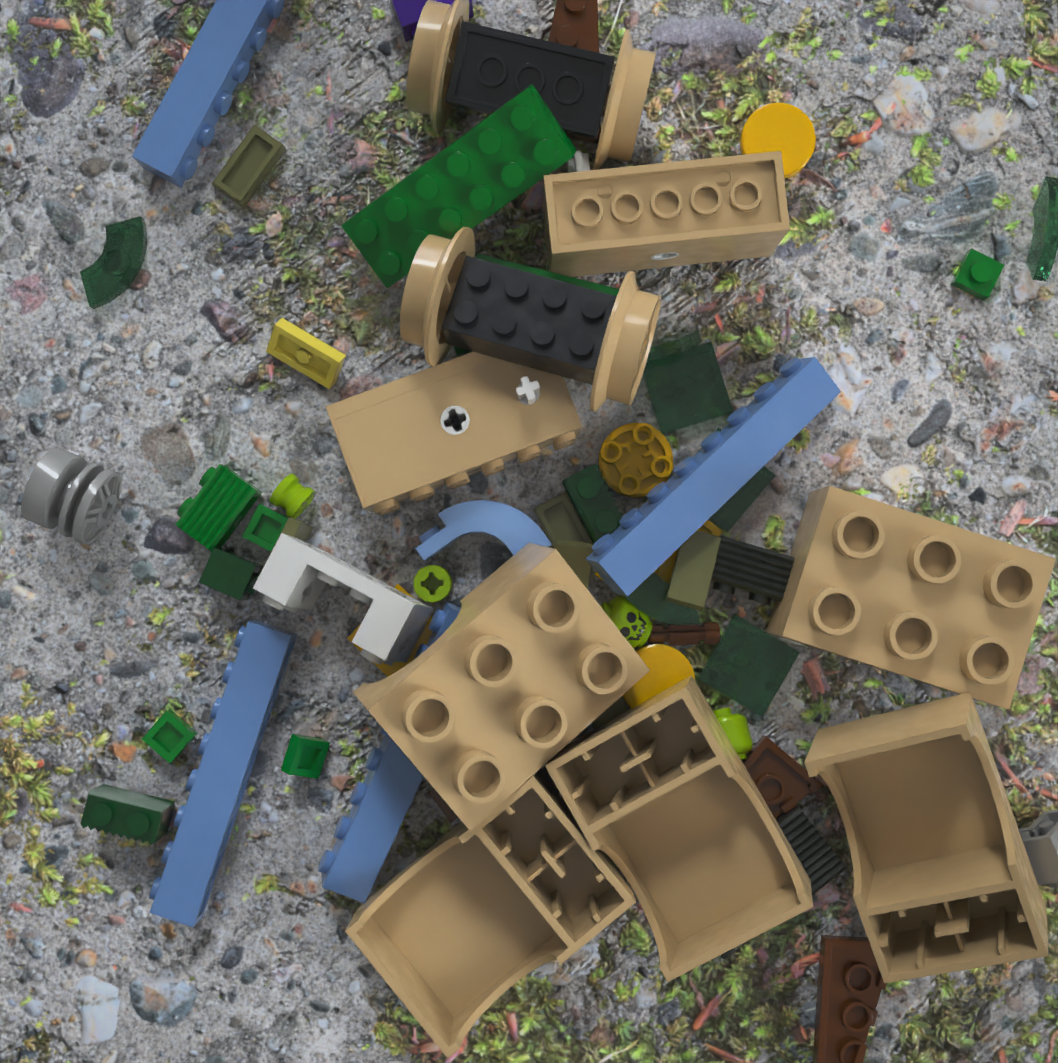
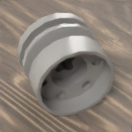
M55 447L40 459L31 473L23 493L21 513L24 519L47 529H53L58 526L61 535L73 537L75 541L89 545L103 532L112 517L121 493V475L110 469L104 470L103 466L96 463L86 466L83 457Z

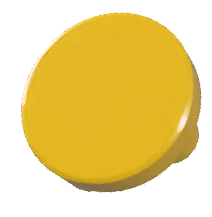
M770 103L755 110L747 119L740 135L742 155L781 151L784 179L795 177L805 167L814 152L816 143L815 130L808 116L799 108L787 103Z
M629 423L616 428L606 437L599 451L598 465L600 472H602V478L606 479L605 483L613 491L626 497L639 498L647 496L652 488L668 480L673 470V454L669 442L656 428L648 423Z
M664 644L642 646L635 651L650 671L622 696L632 709L691 675L695 680L693 668L689 660L680 651Z

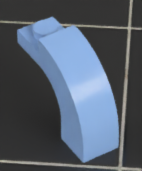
M473 500L453 505L438 513L446 527L440 530L436 525L419 537L422 544L415 549L424 561H428L459 538L473 533H484L498 538L508 547L513 555L527 543L546 547L552 544L540 527L520 510L496 501Z

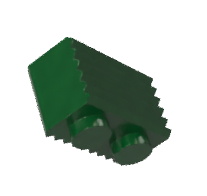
M595 464L565 478L562 482L593 543L606 534L611 535L620 527L619 521L623 513L618 512L619 506L614 505L616 499L611 498L612 492H608L609 486L604 485L606 479L600 478L602 472L597 471L598 465Z
M102 784L89 791L81 826L82 828L88 826L90 830L96 828L98 832L103 830L105 834L111 832L113 836L118 833L120 838L124 835L127 839L133 837L135 842L139 839L142 843L148 841L152 845L168 833L175 801Z

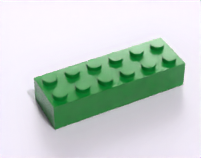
M531 84L349 218L341 227L385 287L389 288L409 273L416 252L428 235L432 234L452 239L462 227L474 228L542 180L544 175H549L573 158L577 150L534 85Z

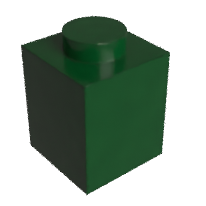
M214 547L199 583L239 601L248 600L250 595L255 596L258 593L253 587L263 566L226 549Z

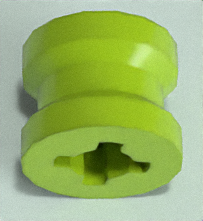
M291 473L276 487L269 498V502L274 506H281L286 510V516L296 519L309 506L316 495V491L311 487L302 486L299 483V478Z
M428 565L417 572L414 577L413 586L419 598L426 602H437L449 595L453 582L451 575L445 568Z

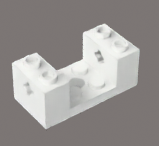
M281 533L253 589L264 594L262 601L281 611L283 609L296 613L298 609L312 611L326 583L335 587L338 585L346 590H349L351 587L350 596L370 605L371 603L352 640V643L363 648L360 655L380 665L382 662L391 666L393 662L407 663L434 609L307 541Z

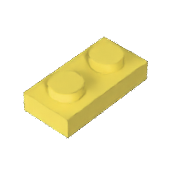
M281 318L274 325L266 350L270 355L328 389L336 383L346 357L345 354L284 318Z

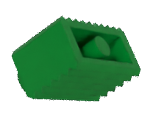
M219 464L216 469L210 467L204 473L199 482L202 489L194 499L189 497L183 502L177 511L180 519L175 524L210 551H213L214 547L222 548L226 544L232 533L262 494V491L222 464Z

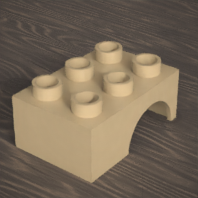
M833 486L811 491L790 556L794 557V562L782 601L775 600L765 632L956 694L970 692L975 701L1009 710L1056 559Z
M527 543L460 600L462 606L458 616L429 648L392 675L374 683L364 682L352 692L470 831L650 671L557 549Z
M692 675L569 743L545 765L592 850L599 849L606 853L617 865L633 889L652 929L659 952V968L667 982L813 908L811 879Z
M970 692L817 730L804 764L809 777L819 774L823 778L839 809L852 858L854 875L853 898L884 983L1048 956L1047 909Z
M538 770L471 831L461 821L369 897L365 903L358 906L345 932L444 1055L449 1058L460 1049L468 1031L480 1016L505 991L541 965L551 961H558L560 964L565 962L635 904L636 900L630 884L617 865L603 851L599 849L592 850L566 802L540 770Z

